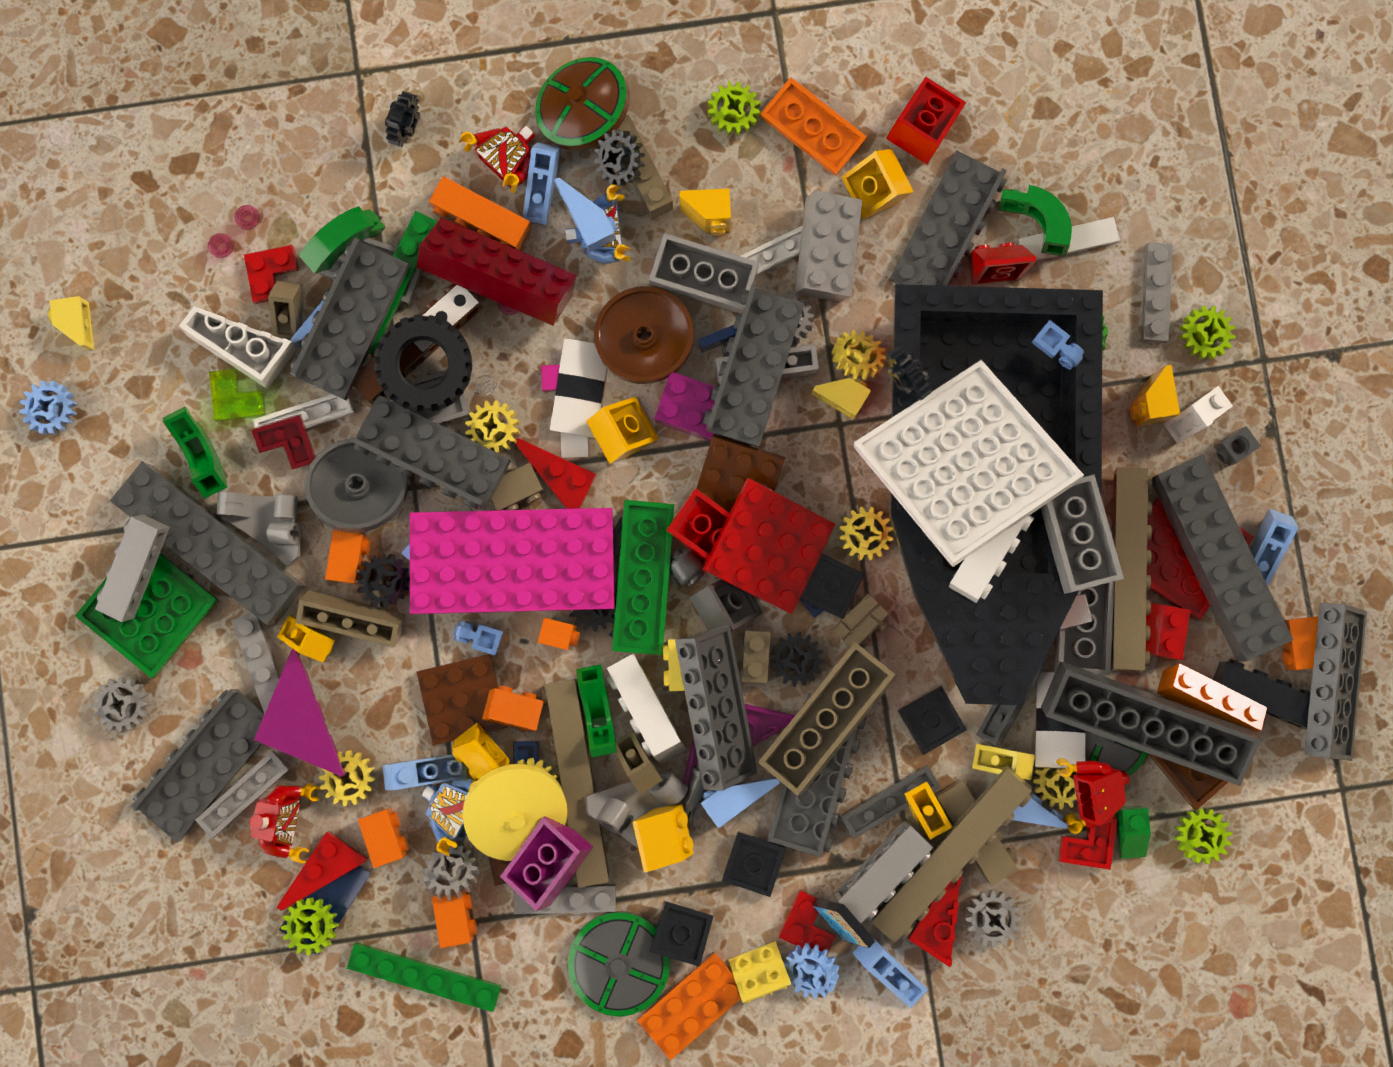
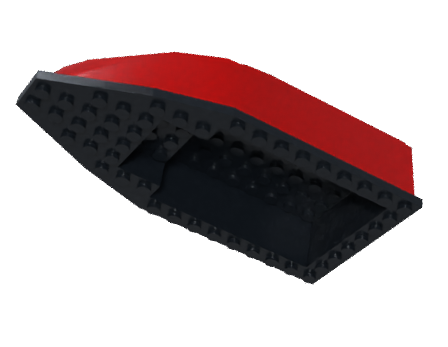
M895 284L893 349L899 347L901 351L904 350L907 355L915 356L920 361L921 366L929 376L927 381L929 382L928 386L932 389L930 392L982 360L1084 474L1083 477L1095 474L1101 495L1103 290ZM1049 320L1070 335L1065 344L1075 343L1084 350L1083 359L1076 367L1071 369L1065 368L1058 361L1060 358L1059 352L1051 358L1031 343ZM892 378V417H894L918 400L915 397L913 398L910 393L902 392ZM890 492V520L914 597L965 704L1021 705L1078 592L1065 594L1063 592L1041 509L1039 508L1030 514L1034 518L1026 532L1022 529L1016 538L1020 542L1013 554L1007 552L1002 561L1007 564L999 577L993 575L989 582L993 587L986 599L984 600L980 597L978 602L975 603L949 587L963 561L952 567Z

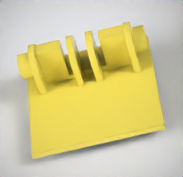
M776 941L728 959L742 1003H752V1000L761 996L765 998L766 994L769 993L773 995L774 991L783 988L788 989L787 986L791 985Z

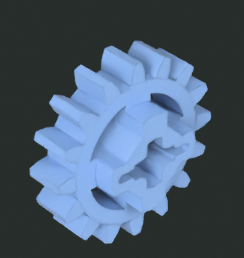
M41 381L40 387L32 384L33 391L31 393L24 392L27 400H20V403L25 405V409L19 412L27 416L22 421L26 424H31L29 429L38 431L43 435H46L48 432L49 434L56 435L57 429L66 431L64 424L72 425L73 421L70 419V416L77 415V412L73 411L72 407L78 404L70 400L74 394L67 391L68 387L62 384L59 385L55 381L50 383ZM48 392H55V393H57L58 395L49 396V395H47V393H48ZM49 420L51 423L43 424L40 421Z
M805 943L803 949L797 945L794 951L791 950L784 966L790 977L791 985L794 984L796 986V993L802 990L804 991V997L807 998L808 994L811 993L814 999H817L819 993L826 997L829 991L832 992L840 976L837 974L839 966L833 965L835 957L828 958L826 956L828 953L827 949L821 952L819 951V945L816 944L811 949L809 944Z

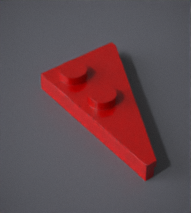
M517 438L515 443L566 509L581 508L595 480L596 474Z
M330 831L326 832L276 908L283 911L297 903V901L367 862L369 858Z
M962 876L954 884L950 882L944 888L946 893L937 903L933 900L927 907L930 909L927 915L921 921L918 920L907 937L908 940L948 967L952 965L953 942H955V924L957 923L959 886H961Z

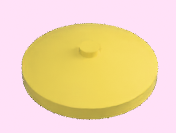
M526 764L505 765L486 773L471 787L463 805L464 828L471 843L485 855L504 861H512L544 816L565 825L567 820V803L559 783L546 771Z

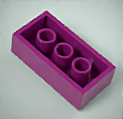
M672 372L668 377L654 418L655 423L711 442L713 433L706 431L707 424H704L703 421L707 409L712 410L715 402L711 400L714 386Z

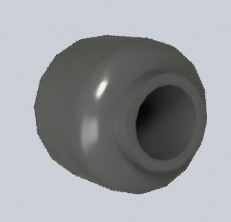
M679 549L670 557L672 562L670 563L669 573L682 586L686 584L689 587L692 586L705 574L702 570L705 564L690 549L684 552Z

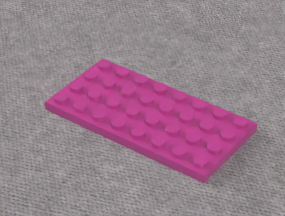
M613 508L410 513V614L615 609Z

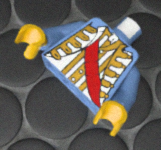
M610 185L605 194L593 201L594 204L604 210L607 218L612 216L618 229L614 231L616 240L589 252L577 228L565 229L567 244L582 242L584 254L602 264H610L620 260L629 262L631 260V257L624 255L631 248L622 244L617 204L614 203V200H624V195H616V191L621 189V186Z
M471 778L455 779L451 783H443L439 789L428 785L422 794V797L431 803L426 811V816L430 818V826L438 841L437 851L448 857L450 856L448 853L449 848L457 847V843L452 840L464 841L467 836L463 822V805L469 790L476 782Z

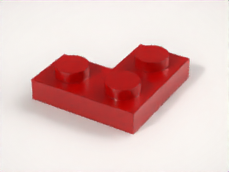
M293 245L244 254L251 297L254 304L269 301L268 296L276 283V275L299 271Z
M1113 818L1108 824L1088 828L1086 839L1061 835L1058 861L1111 870L1117 819Z
M799 890L778 936L795 946L799 945L802 949L805 943H808L811 949L817 944L819 945V951L822 952L827 949L829 953L836 936L814 925L819 912L812 905L819 898Z

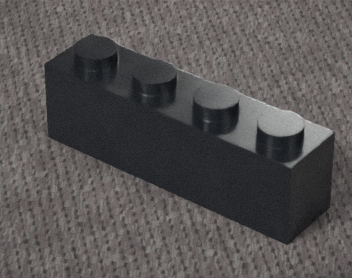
M1230 659L1229 662H1219L1213 681L1267 707L1266 714L1301 729H1307L1310 691L1300 689V691L1291 688L1292 684L1284 680L1277 679L1276 682L1267 678L1268 674L1260 670L1253 669L1252 672L1244 669L1245 664Z

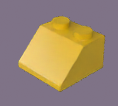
M892 149L873 152L841 176L851 198L862 200V220L898 204L914 192Z
M729 188L679 191L680 211L705 233H711L712 236L725 235V232H730Z
M1166 365L1152 374L1132 401L1130 416L1133 421L1135 420L1136 426L1163 423L1180 415L1172 365Z
M636 396L605 406L586 420L609 464L625 459L659 440Z
M478 722L453 742L452 753L458 762L465 763L469 768L471 777L475 781L491 770L509 765L510 759Z
M682 804L654 808L632 822L644 872L682 862L694 854V844L687 826L688 818Z

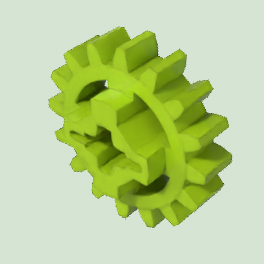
M728 81L727 88L719 85V93L714 91L711 93L713 100H708V107L711 108L708 110V117H713L711 119L712 126L719 125L718 132L726 129L727 136H730L732 131H735L736 135L740 136V130L743 129L748 133L749 124L752 126L756 125L757 120L755 118L760 116V110H758L760 101L755 100L756 92L749 93V85L743 89L741 88V82L738 81L736 86H732V83ZM722 100L723 107H721L720 111L718 112L717 107L720 101ZM750 106V113L746 117L744 111Z
M1203 305L1199 308V311L1194 309L1189 312L1190 316L1187 315L1183 318L1186 324L1179 327V330L1184 332L1179 337V340H1186L1183 349L1190 347L1192 349L1190 351L1191 356L1199 353V360L1204 359L1206 355L1209 360L1216 358V355L1220 357L1225 354L1224 349L1228 350L1232 347L1228 341L1236 338L1235 335L1230 334V331L1236 327L1233 325L1229 326L1228 324L1232 319L1231 316L1223 317L1225 310L1217 313L1216 306H1212L1207 311L1206 306ZM1204 318L1201 323L1194 324L1197 319ZM1220 341L1217 347L1210 348L1213 342Z
M1203 808L1196 810V814L1190 810L1186 811L1188 818L1179 817L1182 825L1174 827L1180 831L1179 835L1174 836L1175 840L1181 841L1177 849L1181 851L1186 850L1183 856L1188 859L1192 857L1193 862L1200 863L1202 859L1203 863L1210 864V858L1217 862L1220 861L1218 854L1227 855L1224 847L1225 845H1232L1227 840V837L1233 834L1225 830L1229 822L1221 821L1223 815L1220 813L1214 814V811L1209 808L1205 810V813ZM1201 819H1209L1213 823L1205 825ZM1201 846L1205 852H1197L1193 848Z
M313 897L307 898L306 903L303 899L297 901V907L293 905L288 908L291 914L283 916V919L287 921L286 925L281 926L282 930H287L283 940L290 939L291 942L288 947L293 948L297 946V954L303 953L305 949L307 956L312 955L314 950L316 953L324 951L323 946L329 947L332 945L329 938L337 937V934L333 932V928L339 926V923L333 922V918L337 916V913L330 914L329 910L332 905L329 904L323 907V899H318L315 903ZM313 909L316 912L310 915L308 912H305L304 910ZM310 921L312 922V925L310 927L311 931L308 930V927L310 926L308 922ZM310 938L312 941H316V943H306L304 940Z

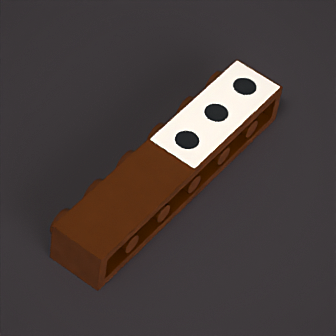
M451 284L444 291V296L438 301L433 300L426 307L427 311L422 316H437V318L448 321L459 330L479 313L483 306L469 290L456 284ZM427 340L416 341L408 345L400 357V370L403 377L406 378L440 346ZM374 353L370 357L371 360L362 367L354 383V387L371 405L374 404L378 395L382 397L386 395L381 386H379L377 375L374 371Z

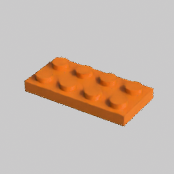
M792 77L788 79L760 113L761 119L835 177L867 139L866 135Z
M714 951L701 962L700 967L697 966L637 1018L639 1024L670 1061L741 999L732 971Z

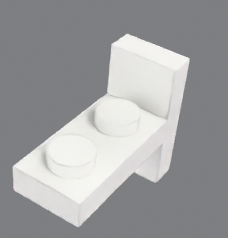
M1217 386L1180 412V415L1163 424L1178 444L1208 427L1214 422L1213 420L1233 405L1220 387Z

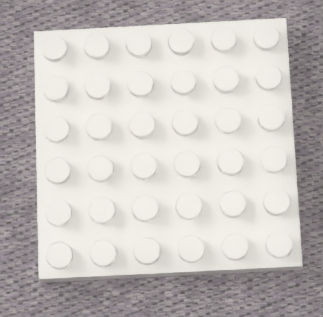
M982 360L932 391L923 400L915 402L854 442L856 451L952 567L1081 481L1084 476Z

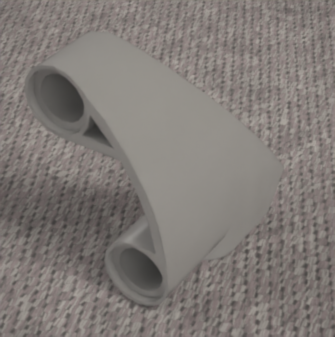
M218 492L216 515L221 519L226 520L261 543L288 567L300 557L301 528L296 523L298 496L275 495V497L252 496L234 492Z
M669 771L659 773L662 781L640 794L631 781L585 796L586 814L607 830L619 833L632 845L638 847L632 822L654 808L678 803L686 795L688 786Z

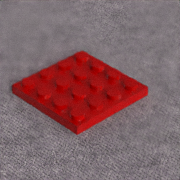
M747 478L702 570L792 614L834 529L835 523Z
M1157 497L1152 504L1151 516L1147 515V525H1151L1152 528L1151 540H1147V550H1151V564L1147 565V575L1151 576L1150 589L1178 608L1191 610L1190 616L1196 620H1201L1210 605ZM1240 528L1249 546L1254 536Z

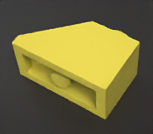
M80 296L49 300L50 309H48V317L52 325L78 345L89 351L94 350L89 302Z
M846 378L816 385L811 394L849 418L854 419L871 390L867 388L868 385L858 378L856 380Z
M976 744L972 769L1000 774L1008 766L1022 779L1031 780L1035 755Z

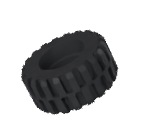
M422 314L414 315V317L410 318L405 317L400 319V322L395 325L392 324L378 341L379 345L374 353V371L377 375V381L384 393L403 408L424 413L439 411L452 405L463 395L466 387L469 385L473 366L469 346L460 331L446 320L432 315L422 316ZM420 340L431 341L439 345L444 350L448 360V369L445 377L437 385L429 388H419L411 385L405 380L400 370V357L404 349L411 343Z

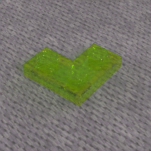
M226 369L209 372L214 421L221 422L266 415L264 392L256 390L239 393L237 370Z

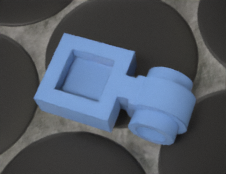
M1050 320L1031 342L1051 358L1059 352L1060 358L1058 361L1067 369L1076 367L1083 359L1084 350L1075 343L1065 344L1070 335Z
M459 621V624L455 625L453 631L455 641L468 644L469 640L473 639L472 649L496 656L504 631L479 624L475 632L473 630L474 625L464 621Z

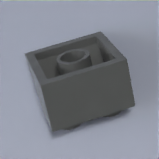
M722 579L689 597L707 630L722 625H730L732 632L763 614L753 595Z

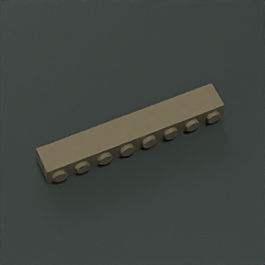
M1117 467L1113 474L1112 538L1124 579L1114 581L1110 671L1143 672L1145 667H1149L1150 652L1145 651L1146 641L1150 640V626H1146V616L1150 615L1151 610L1150 600H1146V590L1151 588V576L1147 575V565L1151 564V550H1147V540H1151L1152 535L1151 525H1147V515L1151 516L1152 501L1148 500V491L1152 490V476H1148V468Z
M577 679L545 684V690H542V699L544 705L548 704L550 713L546 715L548 730L553 731L554 740H550L552 755H557L558 765H554V771L557 776L556 780H561L562 790L567 803L565 826L576 830L593 846V849L572 876L573 882L577 881L578 888L609 883L610 875L602 827L586 814L585 796L594 794L596 791Z
M1006 766L930 851V858L924 864H918L913 870L914 874L906 883H901L895 890L894 896L888 902H884L872 918L871 923L894 943L899 938L904 940L912 931L911 925L915 920L921 921L930 910L927 907L933 900L937 903L946 893L944 888L950 882L954 884L962 876L963 871L961 869L967 863L971 865L980 855L978 850L984 844L988 846L997 836L995 831L1001 825L1005 827L1011 822L1015 816L1013 811L1018 806L1022 808L1029 802L1032 797L1030 795L1032 791L1031 786Z

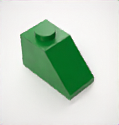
M1140 805L1121 807L1115 813L1120 859L1146 857L1151 836L1149 810Z

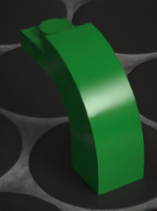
M1029 185L1027 193L1016 189H1003L998 210L1024 214L1035 219L1043 231L1041 253L1066 257L1071 242L1072 225L1069 214L1060 200L1050 192L1033 185Z
M358 206L340 214L323 226L308 241L299 256L314 274L326 271L333 267L348 244L353 242L354 238L362 240L381 234L386 227L371 209L363 211Z
M186 407L163 417L164 425L174 437L187 459L191 472V481L204 499L227 488L226 476L220 459L199 421L196 422Z
M600 664L576 669L578 688L586 718L591 758L617 753L613 717L602 666Z

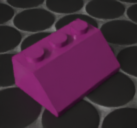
M544 816L500 877L535 911H539L552 905L593 849V846L576 830Z

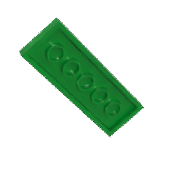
M624 500L611 651L663 655L672 535L666 529L673 521L675 504Z

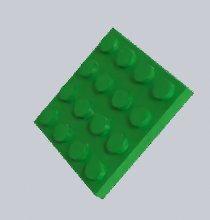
M160 552L134 619L120 622L95 609L98 602L97 595L104 587L107 578L104 579L85 602L75 617L147 676L155 679L219 599Z

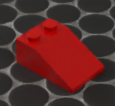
M925 76L886 139L927 165L966 102Z
M1012 242L1003 243L999 247L990 248L989 245L976 246L968 256L971 283L975 285L1021 280L1036 262V256L1023 245L1014 246Z
M695 488L666 531L706 562L730 513Z
M1150 603V615L1146 616V626H1150V640L1146 641L1145 651H1149L1150 656L1183 660L1191 610Z

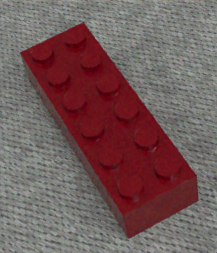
M444 218L439 219L419 246L418 269L554 326L572 298L577 278L576 274Z

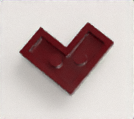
M301 414L251 429L259 453L284 446L292 470L310 465L316 457Z

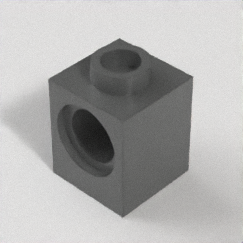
M1245 426L1233 432L1214 447L1217 450L1216 454L1220 461L1231 466L1240 462L1261 447V445L1248 427ZM1232 442H1235V443L1238 444V446H1239V453H1238V454L1235 453V452L1232 450V448H1231Z

